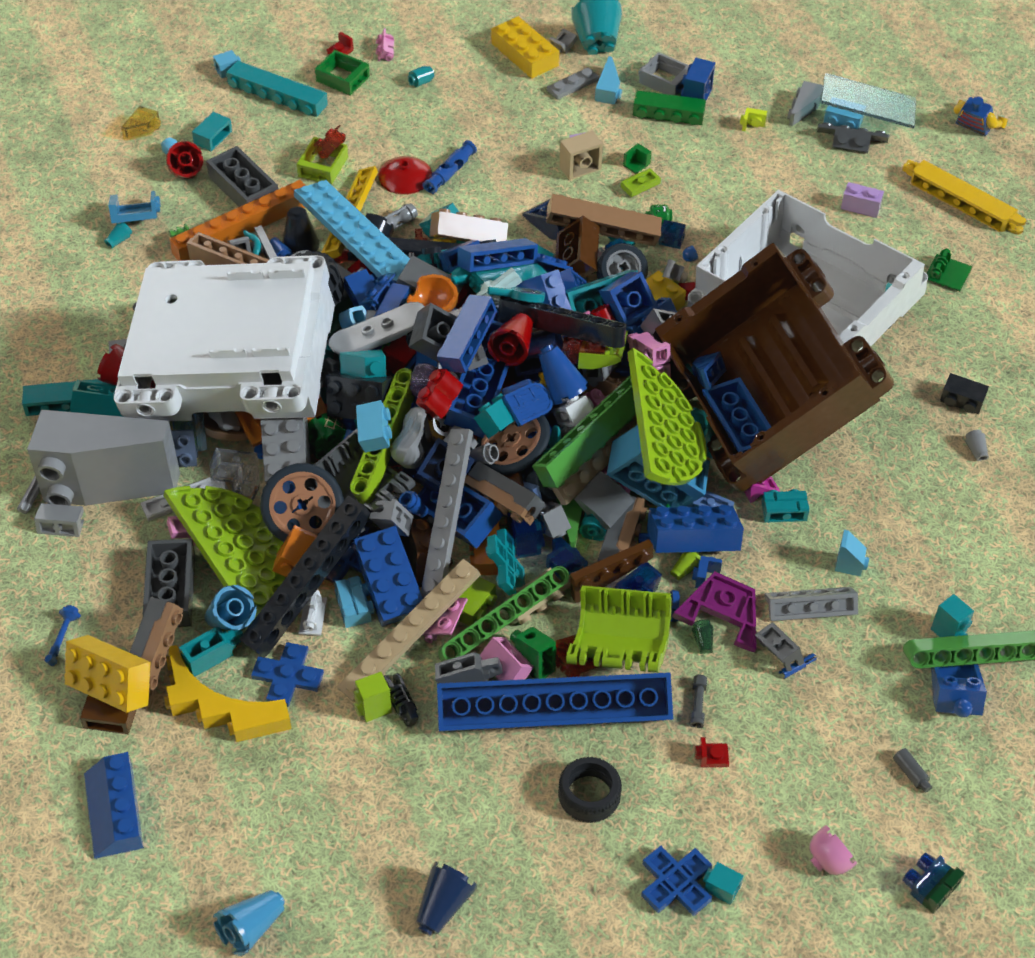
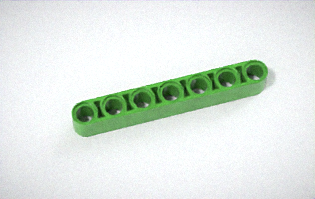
M557 566L444 643L438 650L439 659L441 661L452 659L446 656V647L454 649L455 655L453 658L463 656L564 586L569 580L568 571L562 566ZM553 573L560 575V583L554 581ZM536 585H540L543 588V595L536 593ZM518 597H522L525 599V607H520L518 605ZM500 609L508 612V620L500 617ZM482 622L490 624L491 630L489 633L482 630ZM464 634L472 637V645H467L464 642Z
M1035 630L912 639L904 644L903 653L915 668L1035 660Z

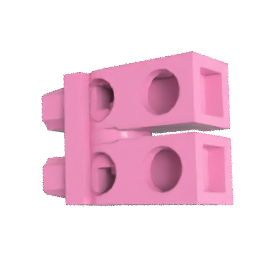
M648 332L629 334L627 336V343L630 344V350L635 348L653 361L652 366L661 374L665 372L671 378V366L668 363L670 362V344L656 341Z

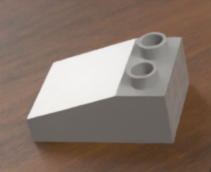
M41 410L27 449L43 501L48 504L86 506L163 495L164 490L177 487L180 476L170 424L166 420Z

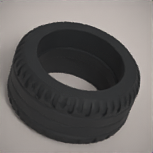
M583 757L576 759L572 763L570 762L560 775L558 787L560 804L564 811L572 818H575V820L578 819L587 823L603 821L615 812L620 803L621 778L614 766L605 760H601V758ZM591 776L605 782L610 789V793L602 800L587 802L577 798L571 792L570 786L581 777Z

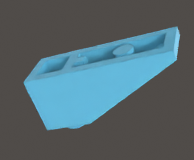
M609 56L595 88V101L615 105L617 99H621L622 89H620V80L613 58Z

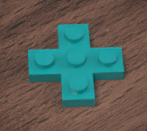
M504 528L497 530V536L494 534L487 537L488 546L486 547V554L497 565L498 576L496 577L498 587L510 596L516 594V588H521L525 585V569L515 558L514 539Z

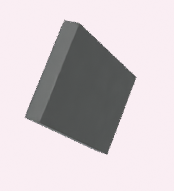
M412 255L396 283L410 286L412 292L415 293L420 277L436 274L451 278V275ZM456 284L459 295L464 285Z

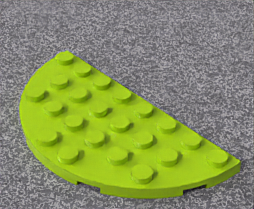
M632 348L627 353L645 477L650 481L677 486L686 484L700 474L703 470V462L706 461V442L699 422H695L691 414L693 408L673 380L665 372L661 374L652 366L653 361L635 348Z
M182 486L164 490V498L223 586L239 585L246 588L253 595L254 605L257 610L256 618L286 578L272 571L276 554L284 542L276 538L268 530L263 521L260 508L252 503L253 500L236 492L218 487L191 488L190 486Z

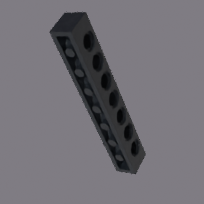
M350 496L346 497L239 640L244 645L264 658L271 652L352 544L353 540L370 520V513L364 505Z

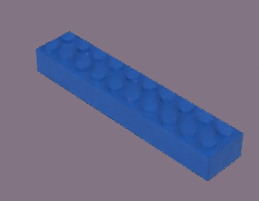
M671 672L437 684L439 731L673 720Z

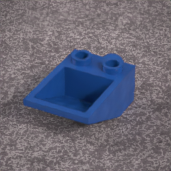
M978 664L931 667L933 703L936 712L955 713L962 718L969 715H983L987 691Z

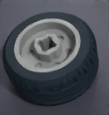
M620 243L610 246L602 253L597 262V279L620 273L622 271L620 267L623 268V271L638 270V272L643 273L645 279L648 275L646 257L642 251L631 244Z

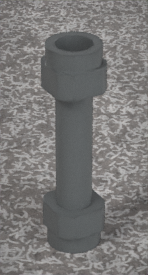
M701 674L693 677L692 689L695 690L693 712L690 715V726L695 728L696 723L697 728H703L705 719L703 698L704 691L707 688V677Z

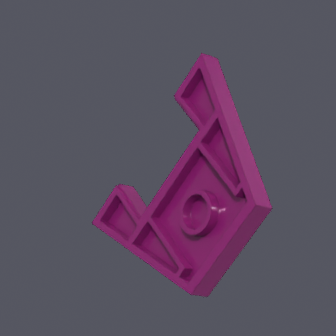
M714 571L673 613L672 618L692 626L698 611L702 610L740 627L733 645L755 653L757 650L755 637V589Z

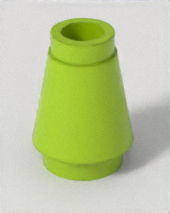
M683 552L670 571V574L680 581L681 578L694 571V567H699L701 557L696 552Z

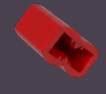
M437 369L430 374L427 386L419 391L416 404L423 408L433 419H442L450 409L452 401L459 395L463 384L447 369Z

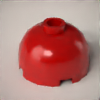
M189 141L175 143L170 147L166 155V165L169 171L174 176L182 179L195 176L201 170L204 163L200 148Z

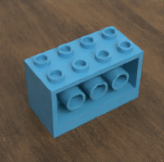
M637 425L612 441L607 475L657 507H666V504H669L670 507L687 506L705 496L710 461L706 459L703 462V470L700 474L686 484L675 486L650 481L644 474Z

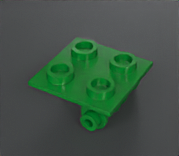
M946 248L941 250L940 255L936 254L927 271L928 280L961 291L973 266L951 259V251Z

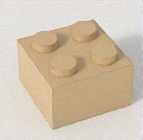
M593 130L560 141L559 167L569 180L601 170L602 141Z

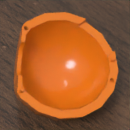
M436 274L425 275L419 278L415 294L413 296L409 295L407 303L419 302L424 306L432 303L450 312L457 304L458 291L457 287L448 277Z

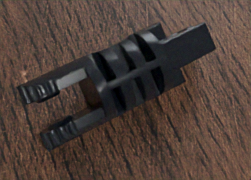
M394 674L392 680H390L388 675H384L390 689L391 703L396 713L401 717L406 727L415 725L419 718L417 708L400 674Z

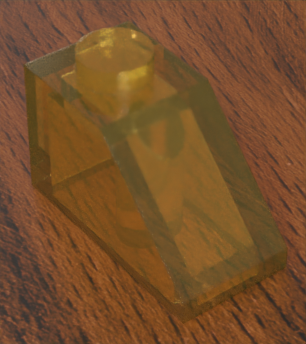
M139 106L121 127L123 139L128 141L152 135L161 125L158 111Z

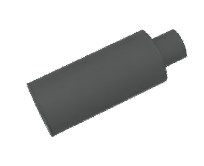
M907 748L899 750L893 756L894 761L916 788L921 787L925 793L930 791L932 786L928 782L930 780L928 774Z

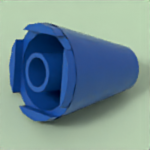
M548 344L540 349L539 359L546 387L553 398V405L563 403L562 398L570 400L587 389V386H589L587 380L557 345Z

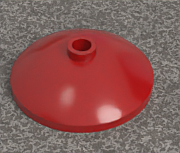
M413 156L392 158L385 162L378 171V180L383 188L392 193L403 195L423 190V182L432 177L430 166L423 160Z

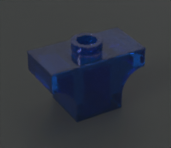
M559 537L552 540V552L547 555L546 567L553 569L554 567L562 566L570 575L587 567L588 561L580 555L575 547H571L563 538ZM555 573L557 578L561 580L560 575L558 573Z

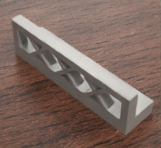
M852 587L764 593L765 600L769 605L770 621L858 614V593Z

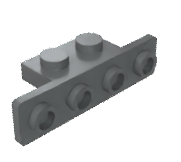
M828 122L818 124L817 132L834 134L832 148L867 154L870 140L888 143L890 136L884 131L871 132L865 128L852 129L847 125H840L839 127L833 126Z

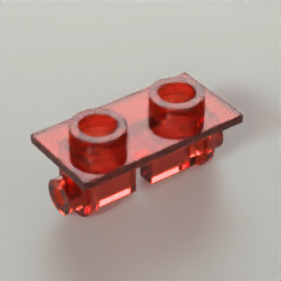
M340 125L335 129H329L324 139L320 138L314 144L315 149L312 155L318 152L320 158H327L335 151V148L337 149L345 142L346 135L338 131Z

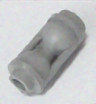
M404 204L398 210L384 216V218L387 219L389 225L393 224L395 230L405 223L414 221L418 216V212L413 204Z

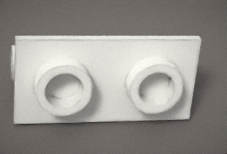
M316 590L303 608L299 634L321 636L327 598L321 597L319 590Z

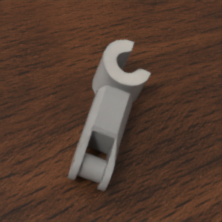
M668 259L662 277L685 283L688 273L684 271L685 267L675 264L674 260Z

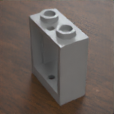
M658 52L649 59L645 66L640 68L638 73L640 76L639 83L663 94L677 96L684 88L682 79L684 74H687L689 65ZM660 69L676 77L672 81H668L654 73Z

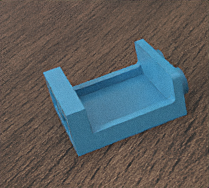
M151 191V202L119 205L118 195H110L108 206L111 223L156 219L161 207L160 197L156 196L155 191Z

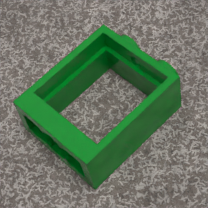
M334 50L316 66V82L351 96L370 77L369 64ZM336 67L351 72V74L344 79L331 72Z

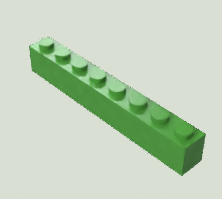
M631 375L532 466L543 487L559 488L563 486L567 478L575 474L584 462L589 461L598 449L603 448L611 437L617 435L625 424L632 421L636 410Z

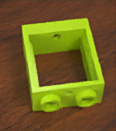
M313 137L297 162L298 177L317 182L327 180L332 185L348 159L347 144ZM317 153L336 158L331 167L312 163Z

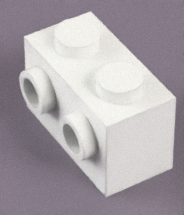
M577 395L570 400L562 398L563 403L554 405L551 408V412L557 424L561 427L563 425L575 427L593 410L594 405L586 395Z

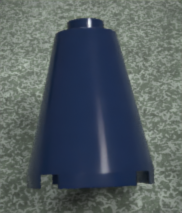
M434 862L431 867L416 923L419 925L418 930L428 936H431L432 933L438 934L478 887L475 882L471 886L467 882L469 877L446 864L442 868L438 867L439 862Z

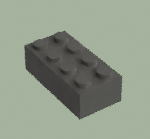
M238 146L206 160L209 178L238 207L278 190V184Z
M192 539L148 541L143 615L150 597L174 603L184 609L182 620L177 627L192 626L195 550Z

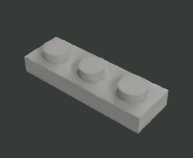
M588 67L547 86V91L558 100L598 81L599 76Z

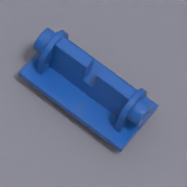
M396 274L380 276L376 280L377 284L365 293L366 297L361 303H369L371 310H378L391 284L397 282L392 280Z

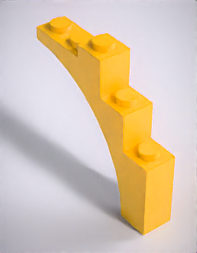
M177 645L169 647L170 656H166L168 670H173V675H169L171 686H166L168 696H164L166 710L171 709L173 717L196 711L198 723L203 722L204 729L228 724L230 736L235 735L236 742L292 729L285 699L253 702L233 699L219 694L202 684L188 670L181 658Z

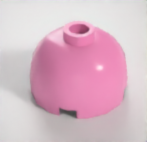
M825 825L817 831L810 842V851L813 855L810 861L819 872L824 869L831 875L844 874L857 865V861L853 859L850 861L853 855L836 834L827 833L830 828Z

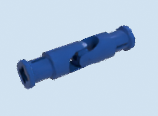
M466 140L460 149H456L432 173V177L423 182L424 190L435 194L441 185L443 186L468 161V158L477 152L473 142Z

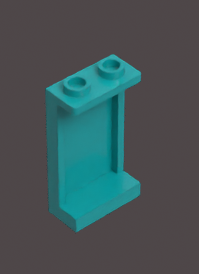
M538 263L512 267L522 281L547 273ZM511 267L471 272L469 286L477 294L481 291V286L484 282L496 280Z

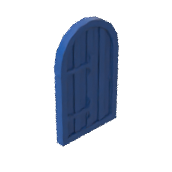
M536 382L527 384L502 397L519 427L542 415L544 416L553 406V398L549 390Z

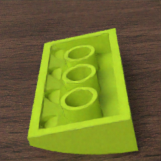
M626 331L625 344L627 341L628 331ZM583 340L579 352L578 369H597L621 362L625 346L622 348H612Z

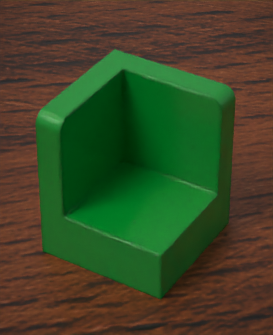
M637 143L624 153L623 166L638 174L651 164L652 151Z

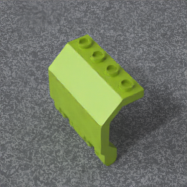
M582 585L580 590L581 613L579 628L574 643L570 644L568 648L566 663L577 665L579 662L580 665H585L588 658H594L595 667H600L602 663V667L623 669L625 664V670H631L634 662L639 663L640 671H646L648 666V672L659 673L669 640L671 593Z

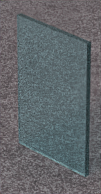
M825 73L821 104L914 129L916 97Z

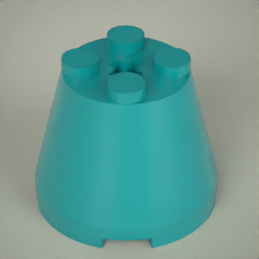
M579 0L580 2L571 8V19L583 48L588 52V55H597L598 52H613L622 18L620 2L618 0Z

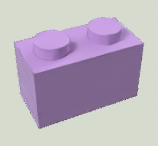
M848 182L843 195L841 209L877 218L884 191Z

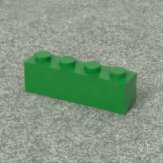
M637 90L633 104V116L656 119L658 121L665 120L674 123L702 125L706 99Z

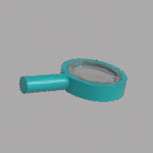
M489 286L487 291L488 295L511 297L526 302L542 303L545 299L544 292L529 288L512 287L508 289Z

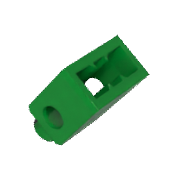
M530 627L523 632L520 630L512 632L510 640L515 644V648L534 666L530 672L534 679L547 678L556 671L555 640L534 627Z

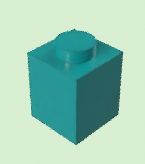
M717 862L713 869L709 868L703 878V881L706 883L705 890L714 897L731 905L742 886L744 875Z

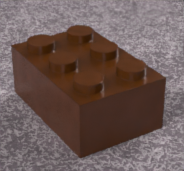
M581 216L557 233L555 258L567 261V266L573 267L572 270L582 278L597 271L600 226L585 216ZM555 266V270L558 269L559 272L566 270Z

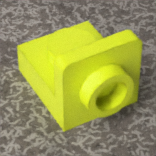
M747 107L745 114H741L740 125H743L742 131H746L747 125L765 128L768 111Z

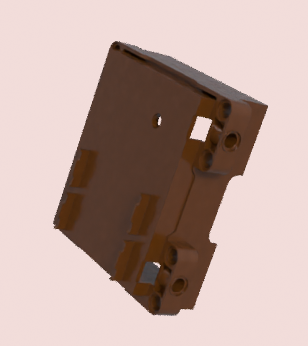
M771 243L745 262L740 271L691 307H684L655 328L662 342L670 344V362L668 363L671 366V379L687 400L695 397L698 398L707 414L706 419L715 432L711 441L707 443V448L727 483L739 492L749 489L757 482L760 484L878 403L880 397L889 392L894 385V380L886 369L885 364L870 344L862 336H855L844 343L824 314L821 307L833 298L834 290L820 267L804 249H797L785 257L774 243ZM721 352L727 371L713 386L740 377L770 424L771 428L756 434L754 442L750 444L751 448L745 453L737 451L703 395L702 389L705 388L685 366L689 364L692 367V363L697 357Z

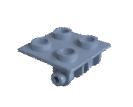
M194 429L171 430L179 467L197 466L198 450L195 447Z

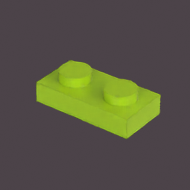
M649 168L621 181V188L632 198L661 184V178Z

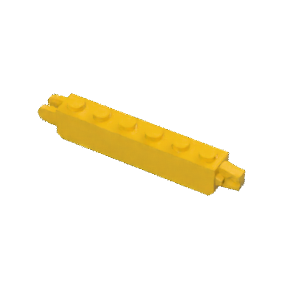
M908 160L904 163L902 171L912 177L911 184L999 232L1008 230L1016 235L1023 233L1026 219L1017 214L1018 209L925 160L920 163Z

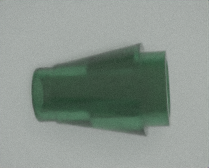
M709 620L694 622L691 631L700 654L713 653L714 626L711 625Z

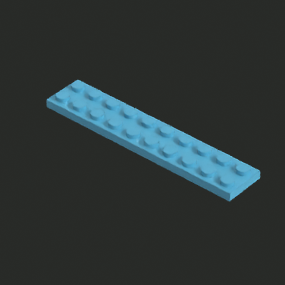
M327 180L294 190V197L378 278L384 274L387 276L395 273L396 275L392 280L397 281L410 258Z

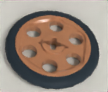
M542 415L521 427H517V423L514 421L503 432L497 433L489 439L486 435L484 438L478 437L476 448L486 443H497L499 459L503 455H508L504 461H499L498 459L493 464L484 465L502 475L515 474L527 469L542 456L550 440L549 423L545 416ZM531 432H537L533 438H528ZM528 449L526 454L519 456L521 450Z
M296 463L285 466L269 478L261 495L260 510L268 530L276 538L284 542L291 532L287 527L290 519H297L300 522V528L318 535L343 503L344 499L340 486L328 471L309 463ZM308 478H313L317 482V487L313 491L305 488L304 484ZM292 481L295 484L293 493L288 494L283 491L282 486L284 482ZM323 495L330 498V505L327 508H321L318 505V499ZM311 496L313 497L306 504L307 509L305 511L301 508L292 513L297 508L296 506H298V499L304 501ZM277 501H283L287 506L286 511L282 514L274 511V504ZM313 516H319L322 520L321 526L317 529L312 528L309 524V520Z

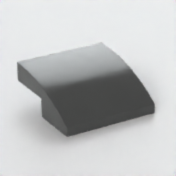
M602 471L598 472L574 499L587 515L593 514L605 530L610 529L634 502V499L617 482Z

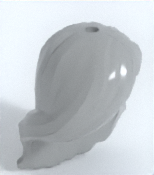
M421 407L411 408L405 415L402 422V431L395 438L390 449L392 458L406 469L420 467L425 458V451L420 440L423 435L426 413Z

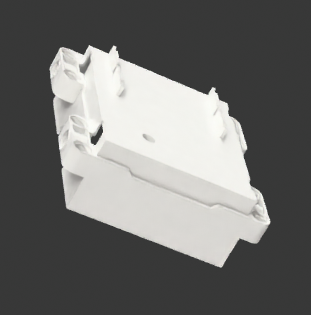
M777 190L696 265V287L688 294L687 307H691L740 271L745 262L771 243H774L785 257L793 251L800 249L789 243L790 234L793 232L804 238L803 249L820 267L834 290L833 298L821 308L842 341L845 343L855 336H862L872 346L900 316L903 317L925 294L928 275L924 272L925 264L876 239H874L873 244L864 243L830 225L826 220L824 212ZM888 282L892 285L885 291L886 284Z
M319 255L274 257L267 263L205 265L201 260L162 261L150 264L145 269L118 372L114 401L121 415L131 418L166 421H192V414L197 412L245 411L252 414L254 419L315 417L327 337L331 330L335 307L328 285L329 271L324 257ZM261 373H279L282 384L264 385ZM152 378L156 384L155 388H150Z

